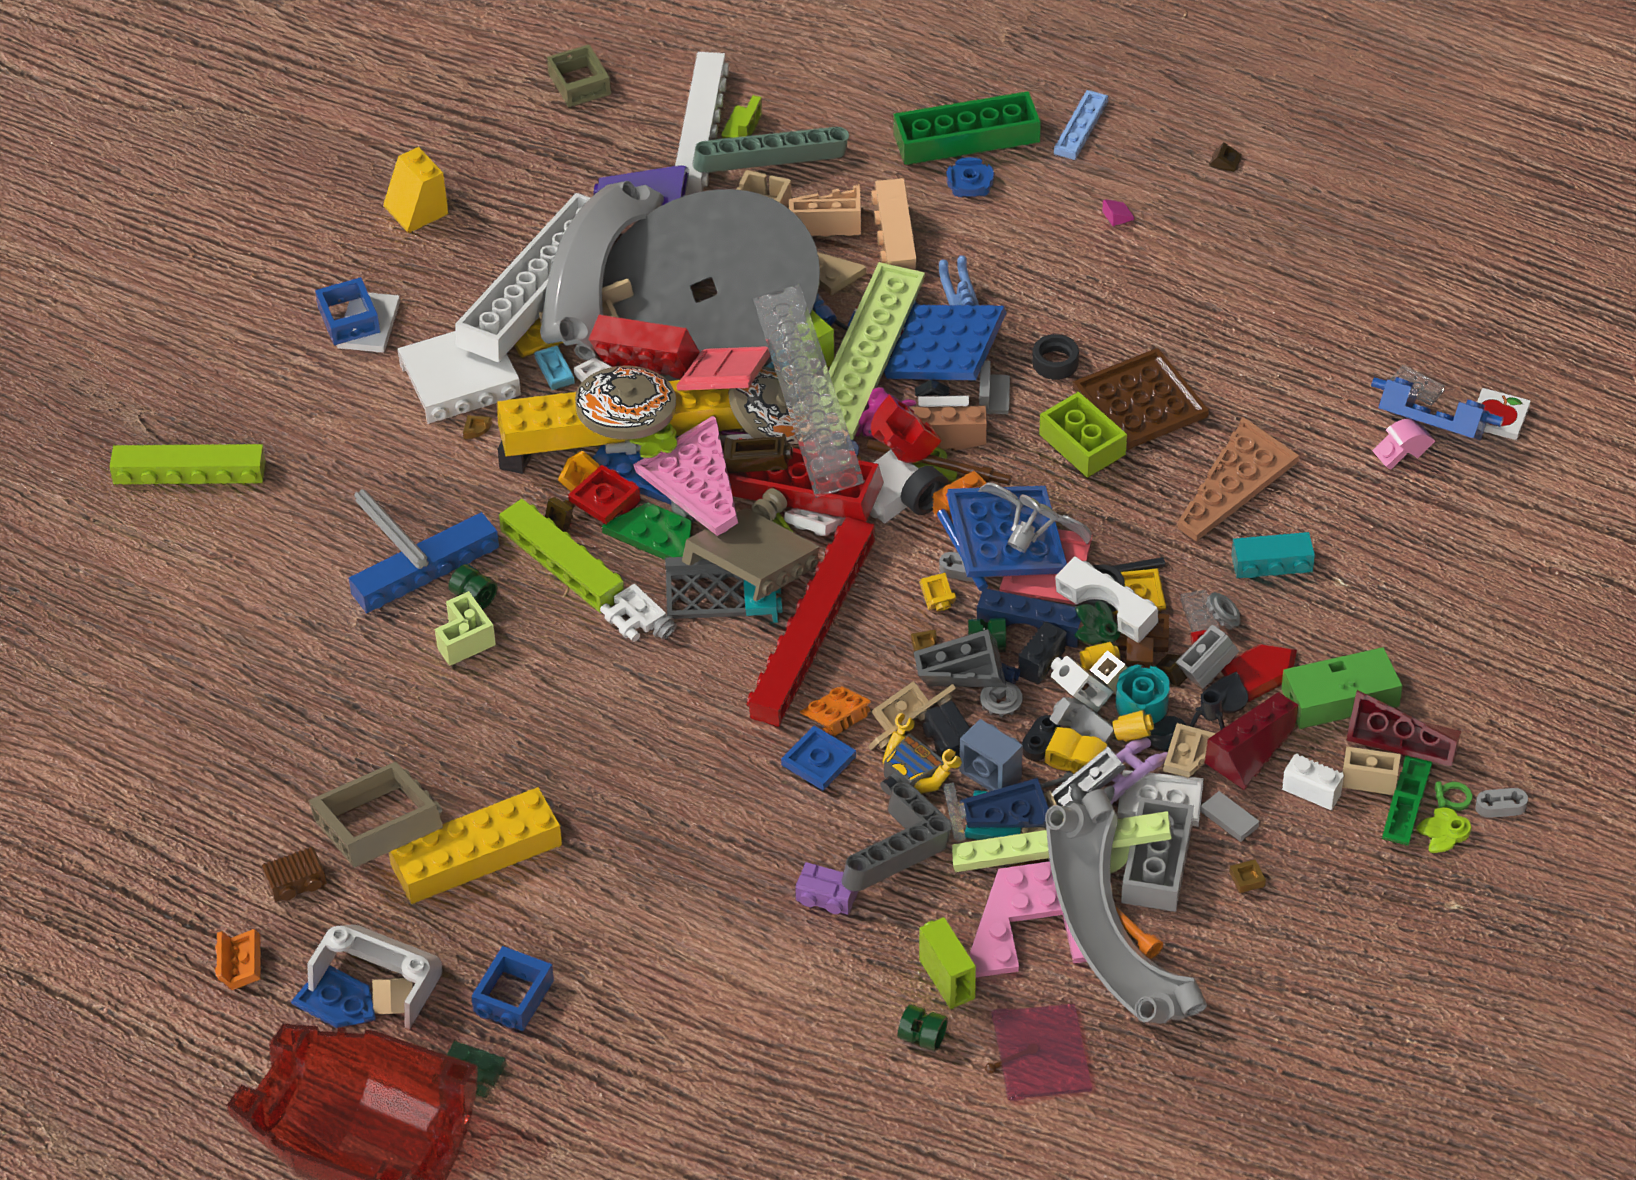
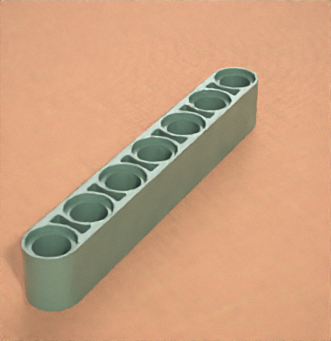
M828 127L701 141L695 146L692 165L698 172L707 173L840 158L846 153L849 132L842 127Z

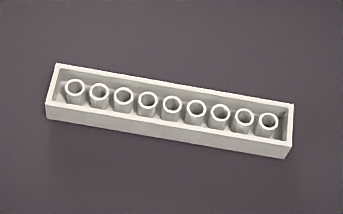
M575 193L455 324L456 347L499 362L539 318V312L543 311L548 278L559 243L575 215L590 197Z

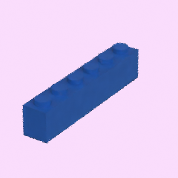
M480 512L416 544L427 556V561L429 562L427 567L423 566L422 569L416 568L401 551L349 577L351 595L366 614L441 576L447 575L461 565L469 564L473 560L499 548L496 528Z

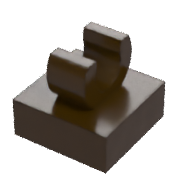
M556 497L550 498L547 502L545 518H550L561 531H567L573 518L572 513L575 504L569 500L561 501Z

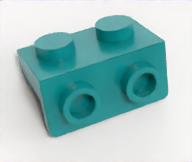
M743 579L746 616L772 614L773 623H778L777 613H782L781 597L776 598V593H781V588L758 601H754L753 597L756 586Z

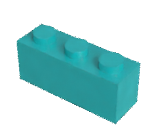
M1303 532L1234 538L1231 556L1236 579L1313 572L1315 554L1310 533Z

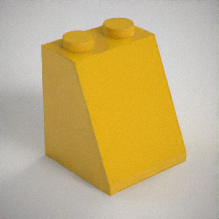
M420 147L398 156L384 201V208L407 233L448 215L444 174Z

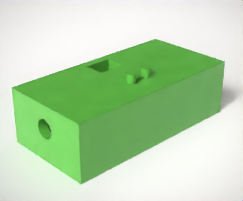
M1384 647L1284 669L1281 690L1284 696L1299 705L1296 723L1299 729L1351 718L1357 690L1393 708L1399 707L1402 684Z

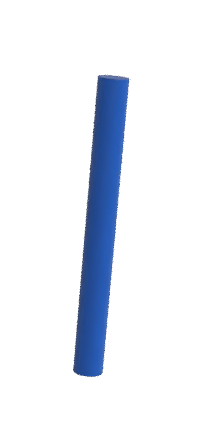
M942 509L937 512V516L962 559L954 524L947 511ZM972 577L979 591H982L983 588H988L984 577Z

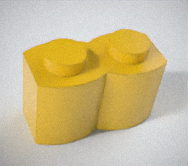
M1057 727L1046 749L1045 763L1056 769L1071 771L1075 774L1106 749L1107 744L1098 737L1082 736L1071 728Z

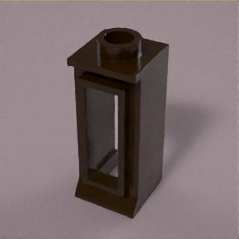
M782 434L781 437L735 440L725 438L723 458L728 473L787 470L789 459L793 458L792 444H788L785 434Z

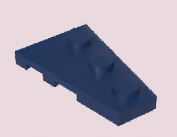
M1038 778L960 800V806L968 828L1046 827L1045 816L1049 808Z

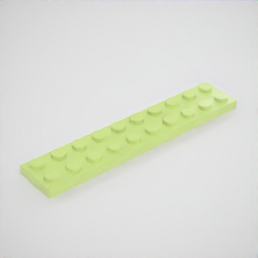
M881 262L878 263L805 422L806 430L822 434L837 433L843 435L846 439H854L860 426V417L863 411L868 408L867 403L870 394L880 381L924 282V272Z

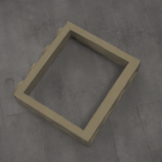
M396 761L308 800L315 823L354 868L443 828L440 819L441 812L443 811L437 801L433 802L427 790L423 791L418 780H413L408 769H403ZM398 788H401L418 807L416 810L356 837H353L336 817Z

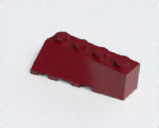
M1357 690L1346 741L1452 766L1456 757L1461 731L1419 721Z
M1277 692L1208 738L1204 763L1245 790L1249 786L1250 780L1259 774L1262 765L1273 757V752L1276 748H1280L1294 731L1299 705L1280 692Z

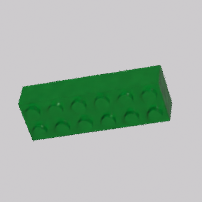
M1029 91L893 114L894 137L904 165L1040 142L1041 122Z

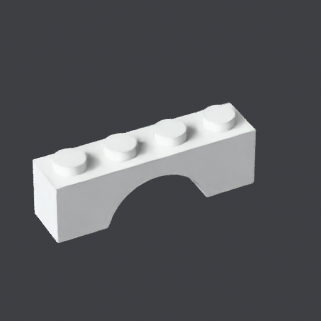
M1074 556L1055 576L1056 592L1075 604L1091 599L1104 600L1112 604L1118 611V631L1137 643H1140L1158 623V609L1152 601L1144 600L1136 595L1131 588L1123 587L1115 582L1110 575L1103 574L1094 569L1087 561H1082Z

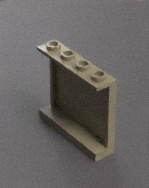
M745 508L736 513L738 524L719 536L707 528L686 539L682 562L689 566L705 558L756 586L753 600L758 601L807 572L814 570L819 561L817 556L820 546Z

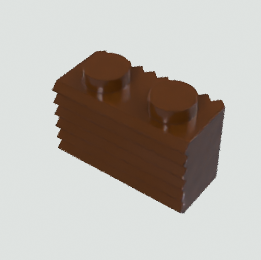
M312 846L309 849L305 848L283 858L279 857L278 860L274 859L272 862L269 861L262 864L264 879L274 902L281 900L289 901L297 894L306 891L313 892L320 889L322 885L327 884L324 869Z

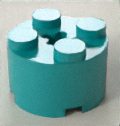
M1134 665L1125 669L1119 675L1116 688L1115 706L1118 714L1122 716L1144 710L1146 715H1151L1154 724L1162 720L1168 713L1170 684L1167 675L1159 668L1150 666L1149 669L1141 668V665Z

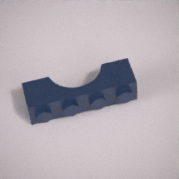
M983 588L977 605V619H983L985 623H988L990 619L1005 618L1006 627L1021 623L1040 629L1043 622H1048L1065 630L1067 633L1065 646L1078 648L1080 642L1075 637V633L1084 625L1075 611L1076 607Z

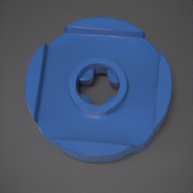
M972 157L962 158L956 161V165L952 167L950 165L947 169V185L952 190L954 196L972 197L989 194L994 181V172L989 164L988 167L982 164L981 159Z

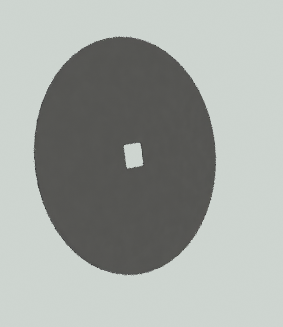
M717 189L702 191L670 201L648 213L646 219L639 220L630 227L609 252L604 269L602 288L612 285L617 281L630 280L633 296L613 304L618 318L687 328L700 352L704 349L766 346L772 348V354L764 364V367H766L788 348L808 320L819 288V256L812 236L804 223L794 212L776 200L745 190ZM712 277L718 292L717 295L696 303L691 286ZM660 374L667 381L681 380L670 375Z

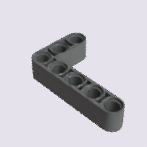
M907 783L895 784L892 788L888 812L905 829L850 855L846 860L841 880L842 885L850 891H861L946 849L952 828L950 820L912 785Z

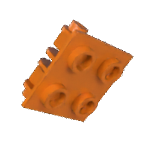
M841 686L832 689L823 698L812 701L800 713L824 725L822 730L835 737L843 729H848L849 725L853 726L868 716L867 713L870 712L868 704L871 703V700Z

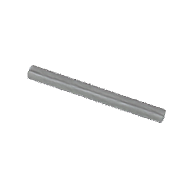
M365 489L355 492L356 502L418 569H422L423 566L427 567L429 563L427 556Z

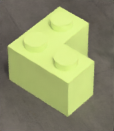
M469 591L446 601L449 623L436 628L435 634L437 648L449 666L496 645L493 624Z

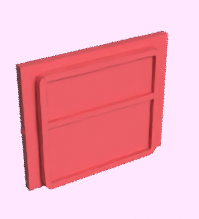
M764 346L704 349L677 384V390L749 388L772 354V348Z
M1057 529L1066 563L1068 564L1074 556L1082 561H1087L1092 537L1086 545L1085 541L1077 533ZM1057 574L1003 576L1001 592L1076 605L1056 592L1055 576Z

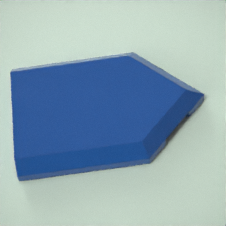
M331 965L327 968L314 991L308 989L307 982L291 1001V1004L335 1028L376 1020L370 987Z

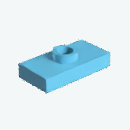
M557 345L534 352L535 359L551 390L575 383L574 376Z

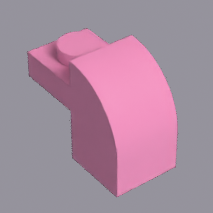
M1403 419L1386 429L1389 435L1372 451L1391 470L1408 453L1419 458L1435 440L1414 419Z

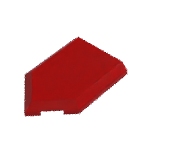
M1259 644L1235 656L1221 672L1225 676L1234 672L1239 674L1240 680L1248 694V702L1282 685L1283 670L1294 667L1297 649Z

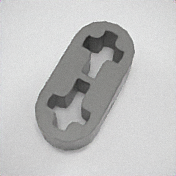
M947 552L941 555L939 559L940 573H946L948 578L974 582L972 577H967L964 563L958 553Z
M1519 788L1485 790L1478 794L1475 809L1479 815L1487 818L1521 815L1527 808L1528 796Z

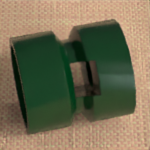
M470 564L461 565L456 569L448 585L450 592L456 596L469 591L482 610L491 604L498 590L495 581L487 576H483L479 570Z
M1005 618L990 619L988 623H985L983 619H968V635L989 630L997 641L999 652H1006Z
M909 1004L901 1017L897 1037L912 1044L919 1041L921 1047L936 1052L944 1039L948 1017L935 1012L927 1014L924 1008ZM923 1021V1024H922V1026H921L920 1033H919L918 1031H919L921 1022Z

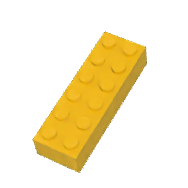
M539 787L446 822L442 824L443 828L390 851L389 858L391 867L407 898L413 904L561 846L560 825Z

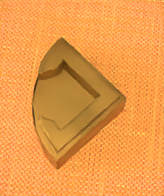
M468 415L463 430V439H473L485 434L493 424L492 417Z
M936 629L910 634L913 650L918 651L936 645Z

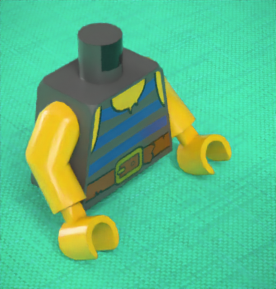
M900 713L895 719V723L899 728L893 732L882 761L884 777L886 779L880 783V787L887 795H891L892 788L897 783L910 784L920 793L936 791L950 775V769L960 767L962 760L960 757L955 756V752L952 749L946 750L941 758L910 733L905 736L906 731L913 729L914 720L910 717L907 724L902 726L905 714Z

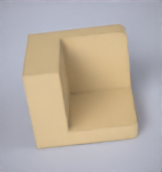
M405 978L372 980L374 1013H404V1002L412 990V982Z

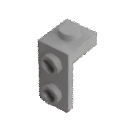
M1063 697L1055 704L1053 714L1049 718L1056 725L1070 726L1080 735L1098 737L1106 744L1114 733L1113 726L1075 698Z

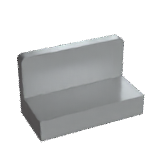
M985 361L980 370L979 406H986V414H1008L1010 376L990 375V361Z

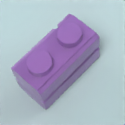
M807 862L795 887L796 901H799L802 905L806 907L817 906L825 908L832 914L843 913L847 915L851 911L858 891H850L842 885L843 872Z

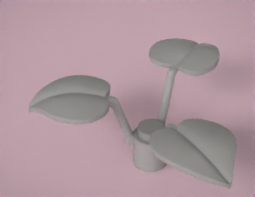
M991 482L980 487L978 491L997 495L1016 505L1014 524L1011 528L1013 533L1007 544L1020 552L1025 553L1030 543H1035L1037 537L1055 521L1077 533L1085 541L1086 545L1092 537L1090 529L1083 523L1066 515L1057 514L1050 507L1039 504L1037 500L1030 496L1021 495L1018 499L1009 490ZM1025 505L1033 509L1034 511L1028 522L1022 521L1018 525L1021 507ZM1038 512L1050 518L1048 522L1034 533L1035 528L1031 524Z

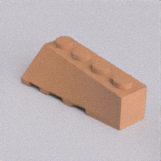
M986 406L911 407L915 410L914 414L924 424L928 422L942 440L937 446L938 448L943 450L953 448L957 451L986 445Z

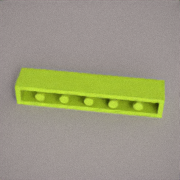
M263 444L113 445L109 468L113 484L263 483L266 459Z
M520 499L499 514L501 532L599 613H602L600 611L602 605L608 604L611 607L615 604L614 596L623 591L624 582L621 576L610 571L603 561L594 558L583 545L577 544L567 532H563L556 527L555 523L550 518H545L539 513L534 505H530L525 500Z

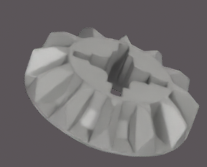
M1215 592L1207 597L1206 606L1209 608V613L1213 615L1214 620H1217L1221 626L1232 629L1240 624L1239 611L1228 597Z
M1006 682L1007 688L984 687L980 694L983 710H988L990 715L999 714L1001 718L1004 714L1012 716L1015 710H1020L1023 699L1020 689L1010 682ZM1006 695V702L997 703V699L1000 700Z

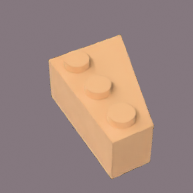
M860 184L854 185L853 190L845 192L835 189L832 190V194L821 197L816 193L789 199V209L804 223L811 236L861 235Z

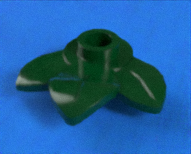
M1097 600L1094 607L1084 604L1075 608L1077 615L1084 624L1075 633L1077 639L1089 645H1096L1099 642L1114 643L1119 638L1120 631H1118V625L1113 621V613L1107 604Z

